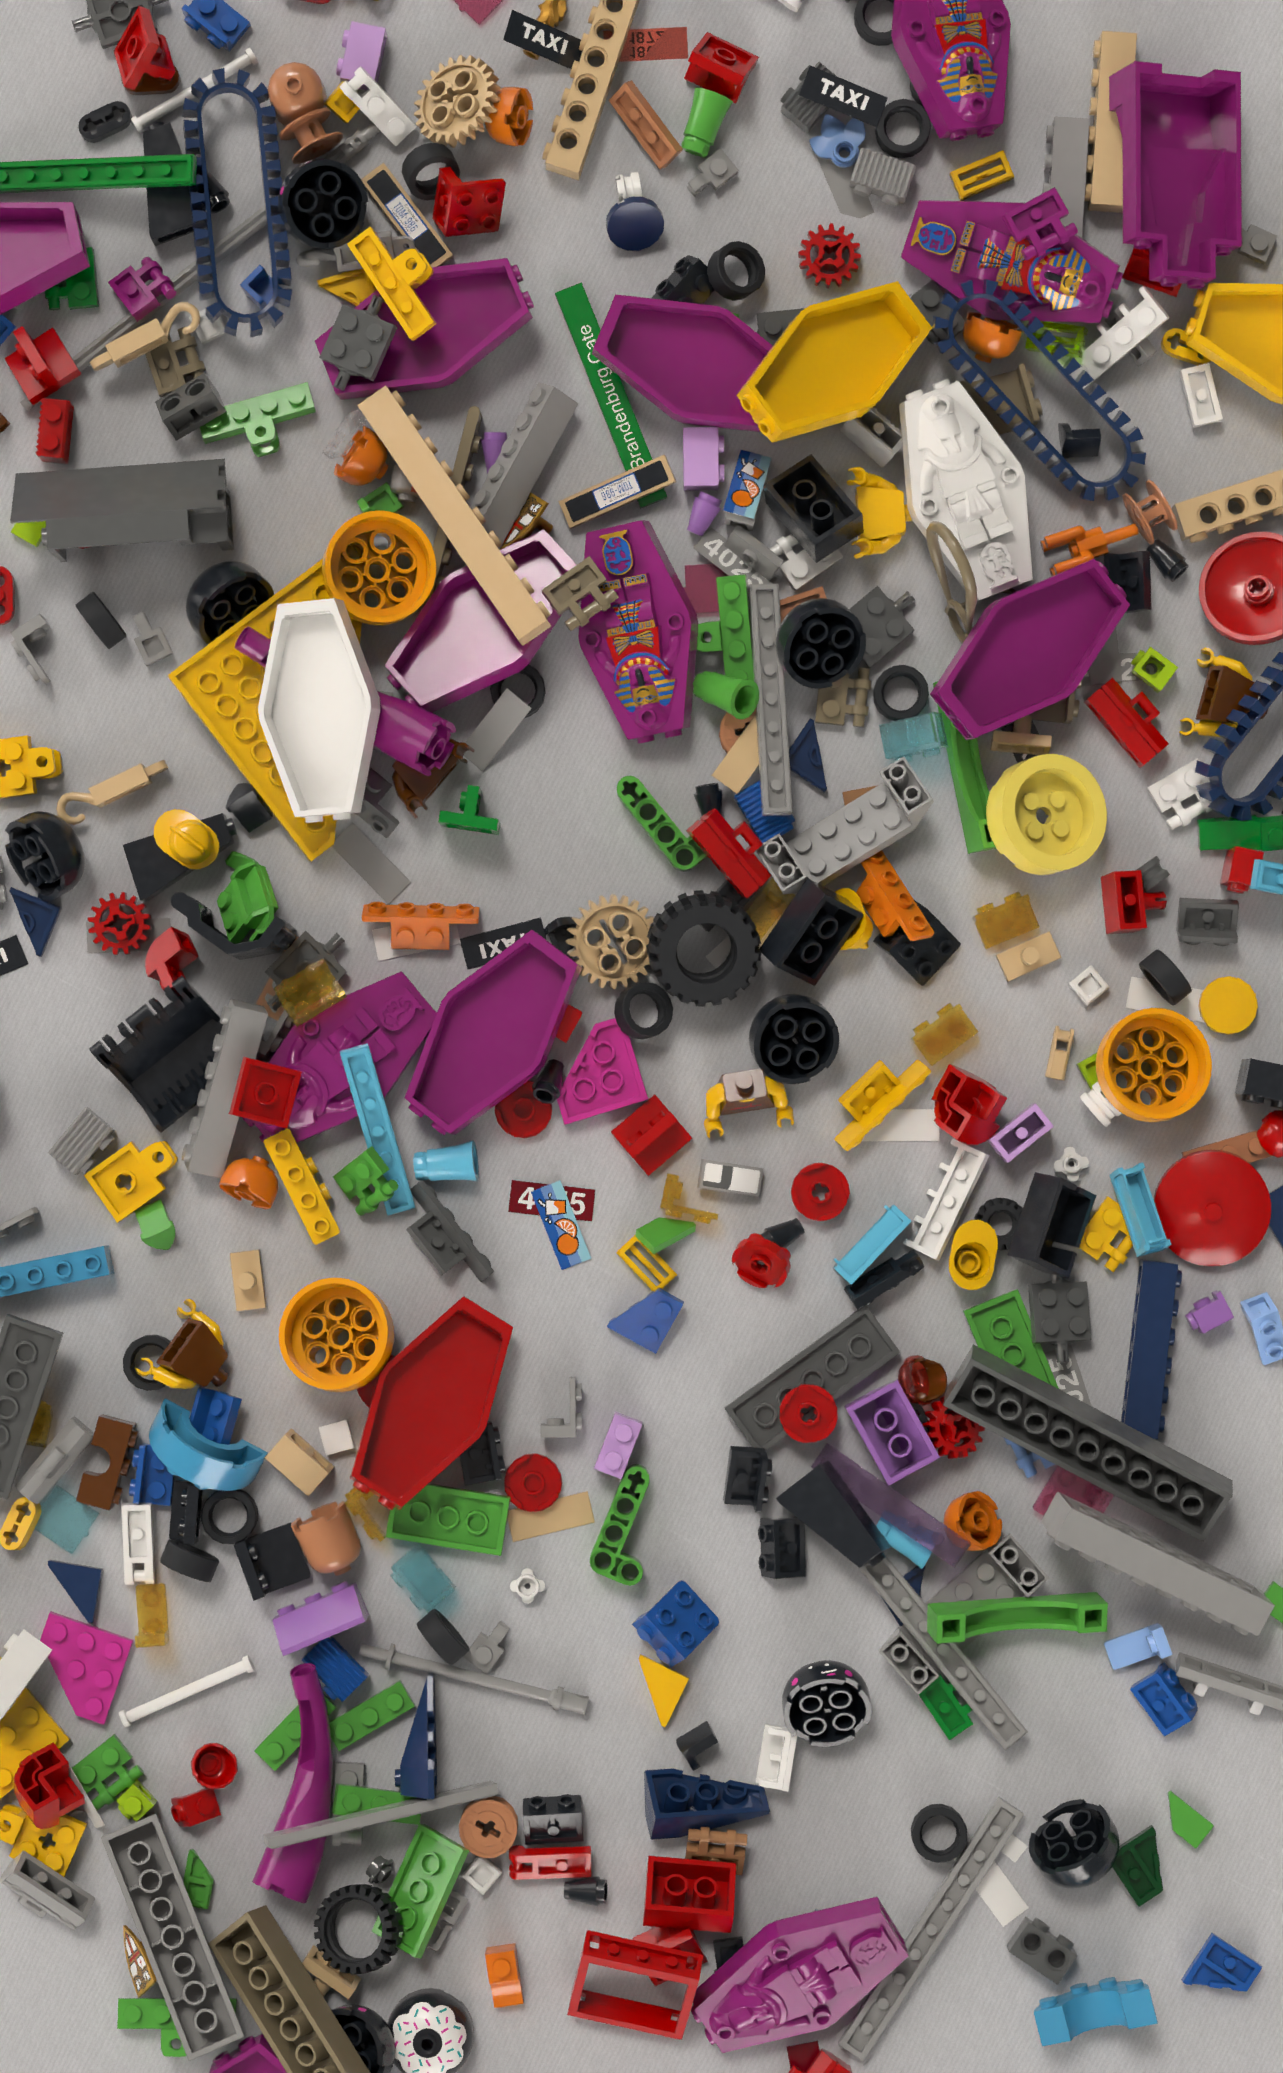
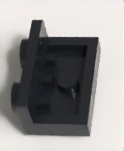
M690 255L683 257L675 264L674 271L668 279L663 280L656 287V293L652 299L704 304L714 292L707 274L708 267L699 258Z
M1137 551L1124 554H1105L1104 566L1109 572L1108 577L1114 584H1118L1127 595L1125 599L1129 602L1130 606L1125 613L1152 610L1150 552Z
M490 1421L487 1422V1426L480 1438L459 1456L465 1486L493 1480L499 1481L502 1480L501 1473H505L503 1456H498L496 1444H500L499 1430L497 1426L493 1427Z
M730 1446L723 1495L724 1504L753 1506L755 1513L762 1512V1505L768 1502L769 1495L768 1486H765L766 1477H771L772 1459H768L765 1448Z

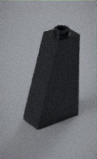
M164 122L154 123L148 127L147 131L143 132L144 156L182 154L170 122L166 124ZM189 186L146 188L149 235L155 246L194 232Z
M221 813L201 820L217 835L219 841L218 854L235 843L233 836L237 835V831L232 818L227 819L226 815ZM154 835L123 844L138 896L142 902L151 900L195 870L181 865L166 854L156 844Z
M830 1461L816 1466L776 1498L782 1506L859 1568L867 1564L874 1567L886 1558L884 1552L891 1547Z

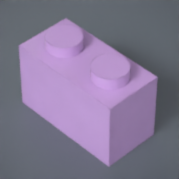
M351 21L350 30H345L343 34L342 47L346 48L344 59L339 58L337 63L336 75L340 76V81L349 82L355 76L354 72L361 66L378 83L387 41L386 28ZM363 84L359 89L367 91L369 88Z
M718 427L683 428L684 490H718L719 482H724V464H719L718 453H724V435L718 436Z
M1032 1103L1000 1128L987 1141L1002 1160L1008 1163L1054 1126L1037 1104Z
M615 1411L594 1469L622 1479L642 1427V1421Z

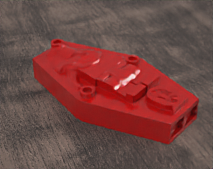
M463 1296L385 1365L376 1382L351 1471L350 1479L354 1481L352 1485L354 1488L368 1495L369 1491L380 1497L378 1502L390 1510H393L394 1507L400 1510L480 1438L487 1426L513 1326Z

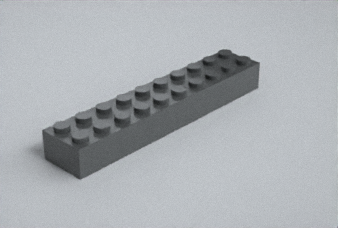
M974 1344L945 1391L943 1406L1203 1542L1233 1496V1480Z

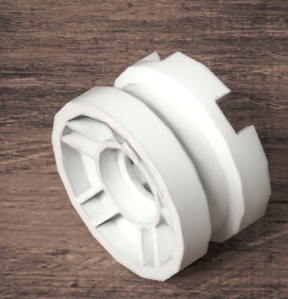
M632 172L630 176L626 177L622 174L615 175L619 204L625 202L624 199L629 197H642L638 172Z
M1098 1081L1092 1085V1090L1089 1093L1084 1092L1080 1095L1084 1104L1105 1127L1111 1123V1119L1114 1116L1119 1117L1122 1114L1107 1100Z

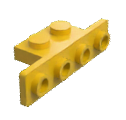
M917 1059L897 1078L881 1060L876 1062L838 1099L854 1120L834 1140L846 1151L859 1145L863 1137L872 1128L880 1125L884 1117L893 1108L901 1105L905 1097L915 1087L924 1083L931 1070Z
M285 1129L265 1139L263 1143L313 1244L317 1245L339 1234L340 1229L329 1209L331 1205L328 1200L332 1196L326 1184L319 1183L315 1175L319 1170L312 1156L307 1158L305 1154H302L290 1129Z

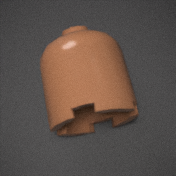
M298 62L284 64L276 69L271 76L268 85L270 104L275 108L277 120L283 125L287 126L295 119L316 109L326 108L324 102L327 100L325 87L316 71L306 64Z
M336 1501L311 1510L312 1517L303 1522L299 1517L291 1523V1528L312 1569L319 1573L334 1572L335 1576L344 1574L351 1569L350 1564L360 1555V1539L344 1501L339 1503V1506Z

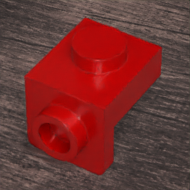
M204 1788L191 1794L171 1799L173 1805L171 1807V1814L180 1827H191L221 1815L214 1789Z

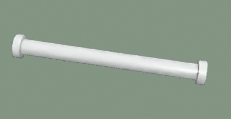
M250 47L245 50V54L222 67L225 71V79L237 73L239 69L242 70L250 64L253 66L258 64V60ZM212 74L202 79L208 89L215 86ZM191 86L138 118L136 116L132 117L131 121L139 134L144 132L143 128L182 106L185 98L190 100L195 98L191 94Z
M246 1655L238 1663L129 1711L125 1709L119 1711L120 1719L124 1727L127 1728L132 1725L131 1722L246 1671L251 1673L255 1671L254 1665L249 1655Z

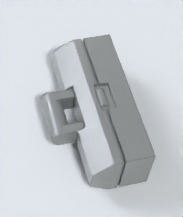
M75 1416L72 1417L16 1483L15 1487L28 1500L39 1504L92 1442L94 1432Z
M24 1850L12 1860L0 1879L1 1883L20 1895L19 1903L40 1917L48 1913L73 1930L86 1920L95 1900L94 1896Z

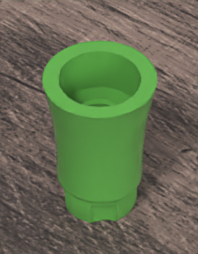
M695 88L691 111L683 133L685 137L681 144L682 149L689 154L706 158L710 146H713L718 130L733 101L716 92Z
M704 671L703 673H698L693 681V693L696 697L728 712L737 719L748 718L757 707L759 688L753 680L738 679L717 672Z

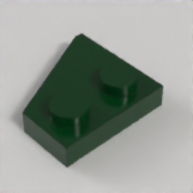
M1152 1825L1119 1846V1853L1112 1867L1138 1907L1163 1891L1156 1844V1830Z

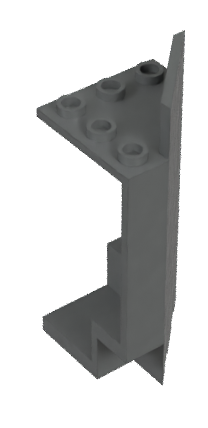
M225 459L16 473L10 523L46 521V528L41 530L43 546H47V549L60 562H67V548L179 541L181 545L217 543L222 551L234 550L230 491L227 488Z

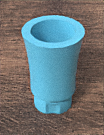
M474 1140L444 1148L428 1149L427 1152L414 1153L413 1165L415 1178L418 1181L429 1179L430 1181H478L479 1179L478 1155Z
M886 1509L876 1525L892 1548L906 1556L921 1569L925 1566L942 1535L920 1526L901 1515L897 1516Z

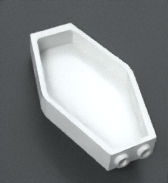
M945 379L933 384V391L923 394L922 389L905 395L907 401L899 404L907 509L912 521L925 538L926 530L932 521L942 522L952 531L971 566L977 586V601L1033 579L1025 475L1019 461L961 383L956 381L950 384L949 379ZM938 535L943 562L965 590L957 563L943 539Z
M330 598L278 604L258 705L259 721L294 816L305 818V823L323 822V816L333 815V820L351 819V813H361L380 715L378 692L343 600Z

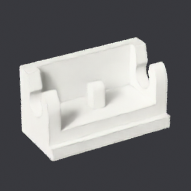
M765 1724L755 1780L756 1783H759V1786L788 1792L798 1734L793 1736L787 1727Z

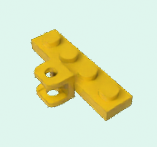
M371 227L347 243L411 340H416L437 324L414 290L425 283L434 272L422 253H418L416 249L412 248L393 259L375 230Z

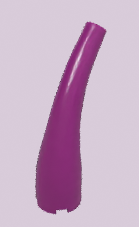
M248 626L239 635L235 643V649L266 668L271 640ZM377 691L380 698V715L374 746L383 753L426 776L431 775V769L434 767L441 769L454 747V744L449 742L451 733L456 732L454 724L411 702Z
M312 1663L300 1664L290 1671L295 1698L299 1705L301 1725L300 1749L294 1780L273 1832L329 1819L333 1776L331 1730L323 1690L316 1667ZM327 1836L275 1849L266 1847L252 1882L262 1888L282 1894V1896L291 1900L307 1903L323 1858Z

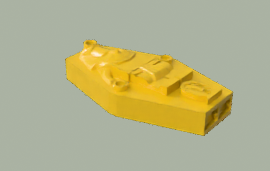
M898 281L810 305L802 310L788 325L736 396L739 398L743 409L749 412L754 422L758 424L761 433L767 436L772 443L859 418L870 411L881 400L932 327Z
M1208 283L1202 290L1198 289L1193 301V306L1197 307L1194 318H1189L1185 328V334L1188 335L1186 344L1268 400L1283 405V284Z

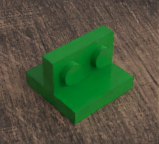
M468 785L467 792H461L459 808L464 813L440 810L438 821L441 827L499 835L500 822L499 819L478 816L482 791L479 786Z

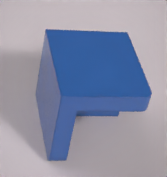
M261 265L240 284L245 295L261 310L270 302L273 296L272 278Z

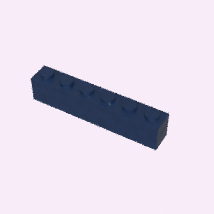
M1140 1259L1121 1422L1153 1439H1158L1159 1433H1163L1165 1427V1416L1161 1415L1162 1404H1167L1169 1389L1164 1384L1165 1375H1170L1172 1358L1168 1357L1169 1346L1174 1345L1175 1328H1171L1172 1316L1177 1317L1179 1300L1174 1298L1176 1287L1180 1288L1182 1270H1178V1264Z

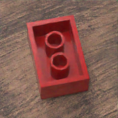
M648 1856L643 1926L676 1929L690 1928V1930L731 1933L734 1918L736 1863Z

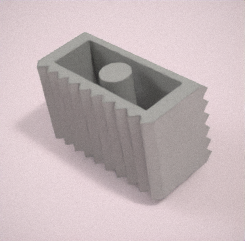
M861 148L849 187L854 188V193L860 196L870 197L871 194L882 197L881 201L888 205L897 206L898 203L904 204L916 165Z
M872 408L859 418L846 421L839 430L882 468L902 447V435L899 432V428H895L894 424H890V420H886V416H882L881 412H877V408Z
M85 1107L48 1153L74 1175H78L81 1171L85 1174L96 1162L92 1158L99 1149L105 1151L112 1143L114 1137L111 1134L115 1129L90 1108Z

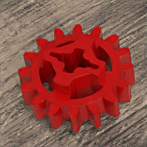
M830 223L828 230H824L820 224L818 225L817 234L810 230L807 234L809 241L803 239L801 241V246L806 250L798 252V257L805 259L800 263L799 267L800 269H808L805 278L809 279L814 276V285L816 286L821 281H825V286L829 289L831 282L835 281L836 285L841 287L842 278L847 281L852 279L849 271H858L859 266L854 262L861 260V254L855 253L860 248V244L851 242L854 238L853 233L847 236L844 235V226H841L836 231L834 230L833 223ZM824 238H834V239H837V240H836V241H826ZM812 247L814 248V251L818 254L817 258L814 260L813 263L810 258V251ZM846 249L849 253V261L847 265L845 264V261L842 258V254L845 252ZM825 251L828 254H831L832 252L836 251L834 260L832 258H828L827 260L823 261ZM823 271H833L834 274H826Z
M112 892L109 894V901L99 898L102 905L100 908L92 906L91 909L96 915L95 917H88L87 921L94 923V927L90 928L88 932L97 934L93 942L95 944L103 942V951L107 952L110 947H113L114 955H118L120 949H123L124 953L128 955L130 954L131 946L137 950L141 948L138 943L140 939L148 941L149 938L144 935V931L152 930V927L145 924V921L151 918V914H143L142 911L147 907L144 903L136 905L138 897L133 895L130 900H127V893L121 892L120 898L117 899L116 895ZM121 904L130 906L136 914L128 915L124 913ZM109 909L110 914L106 921L101 922L103 914ZM117 917H120L123 920H129V922H126V924L122 925V931H120V929L116 927L108 926H112L114 923H116ZM134 926H138L136 934L131 939L130 932ZM104 934H115L119 943L111 942Z
M945 1396L940 1397V1401L931 1403L934 1411L925 1412V1415L930 1418L929 1422L923 1423L924 1427L929 1428L927 1435L932 1439L934 1447L939 1448V1456L947 1455L948 1459L968 1457V1452H975L977 1450L974 1443H981L983 1441L978 1434L985 1431V1427L979 1426L978 1423L953 1410L945 1414L944 1412L949 1408L943 1406ZM960 1440H964L963 1443H961L960 1445L954 1446L956 1443H959Z

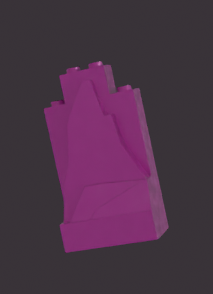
M1134 61L1109 76V111L1117 113L1122 134L1123 244H1134L1135 249H1149V281L1161 282V286L1166 287L1177 286L1178 283L1187 284V288L1190 289L1203 288L1206 283L1216 279V256L1230 255L1231 251L1242 246L1241 72L1214 69L1202 77L1162 73V64Z

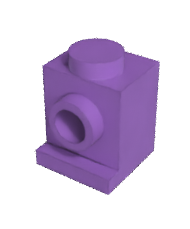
M1216 1290L1211 1294L1214 1298L1211 1300L1207 1296L1193 1303L1194 1309L1185 1315L1193 1331L1198 1329L1200 1333L1204 1334L1234 1318L1221 1291Z

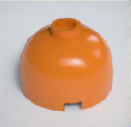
M501 88L499 92L495 93L501 100L493 103V106L498 111L489 114L492 123L484 122L486 130L491 138L498 143L509 146H523L530 136L533 120L527 121L528 110H533L531 94L526 88Z
M968 312L963 327V338L967 347L976 353L974 358L991 363L992 358H1005L1016 349L1022 335V331L1018 329L1017 325L1005 320H995L988 317L982 320L980 319L981 313Z
M363 426V432L358 430L340 455L344 457V462L342 466L336 464L334 475L344 482L355 486L369 484L375 478L380 480L389 466L385 463L388 455L387 448L374 431Z
M253 1156L252 1159L241 1158L233 1161L228 1165L219 1182L220 1189L239 1201H241V1198L253 1201L251 1206L262 1209L271 1208L279 1188L276 1174L268 1167L269 1162L259 1156Z
M980 1491L965 1493L951 1501L944 1513L943 1520L944 1529L949 1540L955 1546L965 1551H981L995 1545L1002 1531V1520H997V1515L994 1511L998 1509L996 1503L988 1495Z

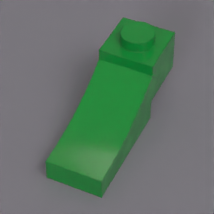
M1251 815L1252 820L1240 821L1233 817L1197 820L1198 848L1200 851L1230 849L1234 846L1262 851L1283 850V815L1268 817Z

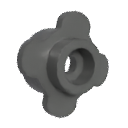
M381 1855L375 1858L366 1870V1875L370 1877L369 1883H383L392 1872L391 1866L394 1861L392 1859H384Z

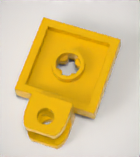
M28 735L0 739V765L4 760L5 764L11 765V770L6 771V776L2 777L0 772V799L37 794L36 780L55 778L62 774L61 753L47 747L32 748L31 736Z
M131 1141L84 1176L118 1223L166 1189L159 1176L171 1169L176 1164L178 1157L166 1141L155 1142L141 1152L135 1143ZM159 1152L164 1155L162 1162L157 1158ZM121 1174L126 1177L131 1176L132 1181L130 1184L132 1187L129 1190L126 1187H119L118 1184L121 1182L119 1176Z
M12 1804L4 1805L2 1810H0V1840L14 1845L9 1857L16 1858L24 1850L65 1877L87 1823L65 1814L59 1817L58 1825L47 1829H40L33 1824L21 1807ZM48 1833L52 1834V1840L56 1842L55 1846H44L41 1836L45 1837Z

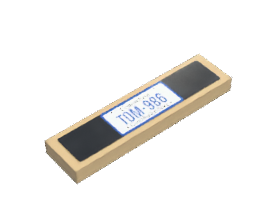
M384 163L361 179L367 191L400 235L413 238L415 249L418 253H422L431 267L442 266L453 258L451 251Z
M662 455L558 502L569 528L572 529L670 486L677 481L666 455Z

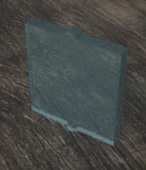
M56 1485L46 1502L40 1504L42 1512L35 1530L73 1554L83 1537L89 1535L88 1530L100 1513L86 1504L76 1502V1497Z

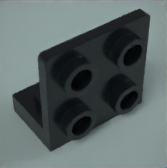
M915 901L934 931L931 938L910 941L901 926H899L893 936L883 937L880 933L873 942L892 956L918 984L924 986L960 947L961 943L926 907Z
M291 1522L234 1544L253 1601L265 1597L267 1593L311 1577L304 1553L291 1528Z

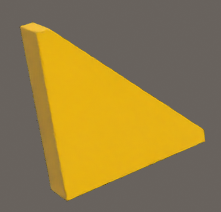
M364 269L350 270L317 280L319 287L354 306H358L376 291L374 284Z
M640 1654L639 1662L661 1726L666 1727L689 1677Z

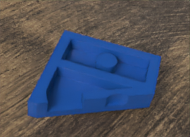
M658 1288L643 1300L629 1307L627 1311L618 1317L611 1319L607 1327L656 1354L681 1310L684 1301Z
M1211 1933L1181 1980L1186 1985H1207L1211 1988H1231L1232 1990L1247 1992L1261 1971L1262 1965L1214 1933Z

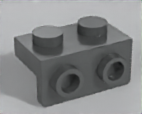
M1179 898L1176 928L1179 941L1189 945H1198L1201 942H1209L1217 946H1228L1230 943L1236 944L1238 942L1236 932L1239 910L1238 900Z

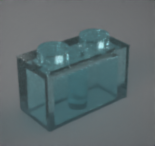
M931 712L879 725L885 758L897 761L904 756L907 762L913 761V755L923 753L924 758L941 754L940 749L948 747L942 713Z
M417 1543L390 1567L393 1571L391 1574L392 1579L400 1588L406 1586L412 1593L409 1597L410 1600L420 1611L424 1608L429 1613L456 1589L453 1582L420 1543Z

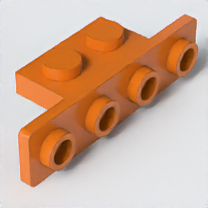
M881 850L861 862L867 872V876L856 893L883 937L893 936L898 927L901 926L910 941L931 938L934 934L933 929L884 852Z
M371 902L363 905L362 921L391 922V949L449 950L450 924H478L480 907H473L471 904L465 903L458 904L457 906L430 903L426 906L414 905L410 902H403L398 905Z

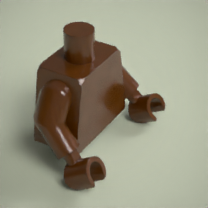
M450 738L449 742L453 743L454 747L448 760L441 769L432 768L430 776H426L398 760L393 763L392 767L395 771L392 774V780L397 796L415 819L418 818L415 810L418 807H423L425 810L428 809L425 802L460 763L459 760L465 764L468 763L463 758L464 753L468 750L473 753L475 751L468 744Z

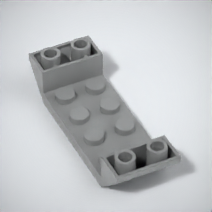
M904 756L879 771L883 779V783L786 843L779 833L764 842L756 850L783 894L798 893L807 878L824 886L915 830L934 801Z
M1009 1533L995 1545L984 1550L925 1604L927 1606L928 1603L1023 1597L1024 1595L1029 1597L1049 1577ZM904 1624L899 1626L878 1650L917 1695L939 1677V1667ZM980 1635L965 1639V1642L956 1643L964 1650Z

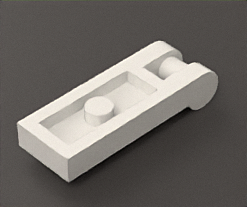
M360 66L354 72L355 76L349 82L345 81L339 87L379 130L397 146L417 126ZM364 84L369 89L361 96L356 90Z
M123 1503L121 1510L125 1585H134L135 1582L155 1584L152 1503ZM134 1563H144V1570H135Z

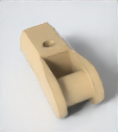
M1055 1026L1045 1077L1065 1081L1074 1029L1066 1031L1059 1029V1026ZM1057 1041L1067 1043L1065 1051L1056 1049Z

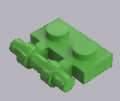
M373 1146L365 1150L333 1176L349 1200L356 1195L358 1196L360 1204L356 1206L355 1210L360 1216L375 1211L381 1201H388L394 1195V1191L398 1189V1184L395 1180L387 1181L383 1174L390 1169ZM371 1184H372V1185L374 1186V1188H375V1192H374V1193H373V1192L370 1190V1188L368 1187V1186L371 1185Z
M113 1734L72 1767L86 1794L93 1788L98 1791L99 1795L91 1801L96 1810L101 1809L106 1804H112L118 1794L129 1788L137 1779L144 1775L139 1765H136L130 1771L124 1765L133 1756L116 1734ZM113 1772H116L120 1779L108 1787L103 1780Z

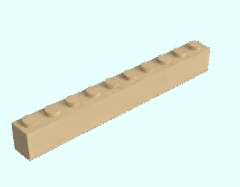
M385 385L357 406L521 645L524 646L551 627L547 620L551 614L542 601L537 604L531 597V594L535 591L527 579L524 577L520 580L514 571L518 569V566L510 554L502 555L498 547L503 544L492 530L487 533L482 524L486 522L485 518L477 507L471 510L466 502L470 496L461 483L455 486L451 481L450 477L454 473L445 460L440 463L434 456L438 450L430 438L427 437L423 440L418 433V430L422 427L415 416L410 414L407 417L402 409L406 403L397 390L391 393Z

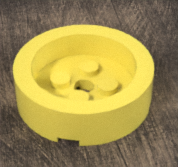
M1043 754L1016 763L1003 772V775L992 786L986 806V820L989 834L1000 854H1004L1015 864L1014 867L1030 874L1049 875L1074 868L1087 861L1095 853L1101 844L1106 830L1107 809L1104 795L1098 782L1083 765L1063 755ZM1038 809L1043 810L1048 815L1044 824L1037 820L1036 812Z

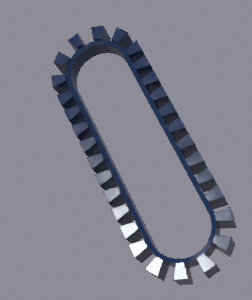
M222 68L212 70V80L215 86L208 89L200 77L192 84L191 94L200 99V101L197 103L185 98L182 113L184 118L197 119V121L183 120L185 152L186 154H200V157H197V173H202V175H196V186H189L194 246L196 247L195 257L199 283V299L203 301L214 297L215 303L205 309V315L212 324L223 313L229 318L225 325V333L236 336L238 322L249 323L251 338L262 335L263 327L259 320L264 317L269 320L274 328L283 320L284 313L275 308L274 305L279 303L289 308L293 290L278 289V284L291 286L292 277L291 267H289V249H287V231L278 209V196L282 185V177H280L281 164L277 141V123H275L276 113L273 105L260 107V103L269 99L268 89L262 82L251 92L246 88L250 80V73L239 69L237 83H225V71ZM222 93H234L245 98L252 105L257 121L273 296L262 310L251 314H241L231 310L221 300L218 292L201 114L205 104L212 97ZM205 208V211H198V209ZM271 213H278V215L271 217ZM207 225V229H199ZM273 231H281L280 233L273 234ZM208 244L209 248L200 247L201 245ZM275 249H283L282 251L275 252ZM210 262V266H209V265H200V264H203V263ZM276 266H277V267H285V268H284V269L277 270ZM212 280V284H209V283H201V282H205V281Z
M984 279L983 293L974 294L972 280L959 283L958 285L965 297L958 302L946 292L939 303L951 308L948 318L943 319L933 316L932 324L933 329L947 328L948 338L935 342L939 352L943 354L953 346L959 353L948 360L950 365L958 371L966 360L971 367L960 374L963 379L971 384L979 374L984 380L972 387L977 394L983 398L991 387L996 394L985 400L990 408L996 411L1003 401L1009 406L997 414L1003 422L1009 424L1016 414L1021 420L1011 426L1010 429L1017 437L1021 438L1029 428L1033 434L1022 442L1031 451H1034L1040 441L1046 446L1034 455L1045 465L1052 455L1058 459L1048 466L1047 469L1056 478L1061 475L1065 468L1070 472L1069 475L1059 480V482L1068 491L1072 490L1078 480L1085 485L1079 497L1094 501L1095 487H1103L1104 497L1108 501L1120 497L1113 485L1120 479L1128 487L1132 488L1139 478L1127 472L1132 461L1145 465L1146 459L1145 452L1131 451V442L1144 439L1139 428L1134 426L1126 434L1122 432L1120 427L1131 421V419L1121 410L1118 411L1113 420L1110 419L1107 414L1119 407L1110 397H1107L1100 407L1095 401L1106 394L1099 384L1095 383L1090 391L1086 393L1083 387L1094 380L1087 371L1082 370L1076 380L1073 379L1070 374L1082 367L1074 357L1070 356L1064 366H1061L1058 360L1069 353L1062 344L1057 343L1052 352L1049 353L1045 347L1056 340L1049 330H1045L1037 340L1032 333L1044 326L1040 320L1033 316L1025 326L1020 320L1031 313L1024 303H1020L1014 312L1007 307L1019 299L1011 289H1008L1001 299L992 296L998 282ZM976 298H985L995 302L1118 434L1123 442L1125 455L1121 468L1114 476L1098 482L1089 481L1081 477L959 346L953 334V320L956 312L963 304Z
M1279 652L1272 662L1282 668L1283 653ZM1267 666L1260 676L1272 682L1271 685L1255 681L1249 690L1260 696L1259 700L1248 695L1243 696L1238 705L1249 712L1246 714L1235 709L1231 711L1226 719L1238 726L1234 728L1222 723L1215 731V734L1226 739V741L1223 743L1210 738L1203 748L1215 755L1210 764L1197 760L1195 773L1209 777L1210 782L1196 786L1200 797L1212 801L1208 807L1221 815L1231 816L1240 821L1252 820L1251 810L1263 815L1271 811L1273 807L1265 799L1267 795L1279 800L1283 797V787L1276 784L1278 781L1283 782V755L1255 790L1245 797L1231 798L1224 790L1222 784V771L1226 760L1283 690V670L1281 671Z

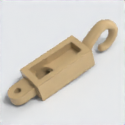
M188 302L175 304L161 324L155 318L106 344L105 346L108 351L90 361L93 370H101L112 363H115L117 368L167 343L172 323L182 311L189 312L192 317L191 324L188 327H184L182 333L187 335L194 332L200 324L199 310Z
M165 760L156 762L146 768L140 763L88 788L90 793H66L57 802V815L68 824H79L85 820V815L69 816L65 810L68 802H86L102 808L152 784L151 777L167 770L168 766Z

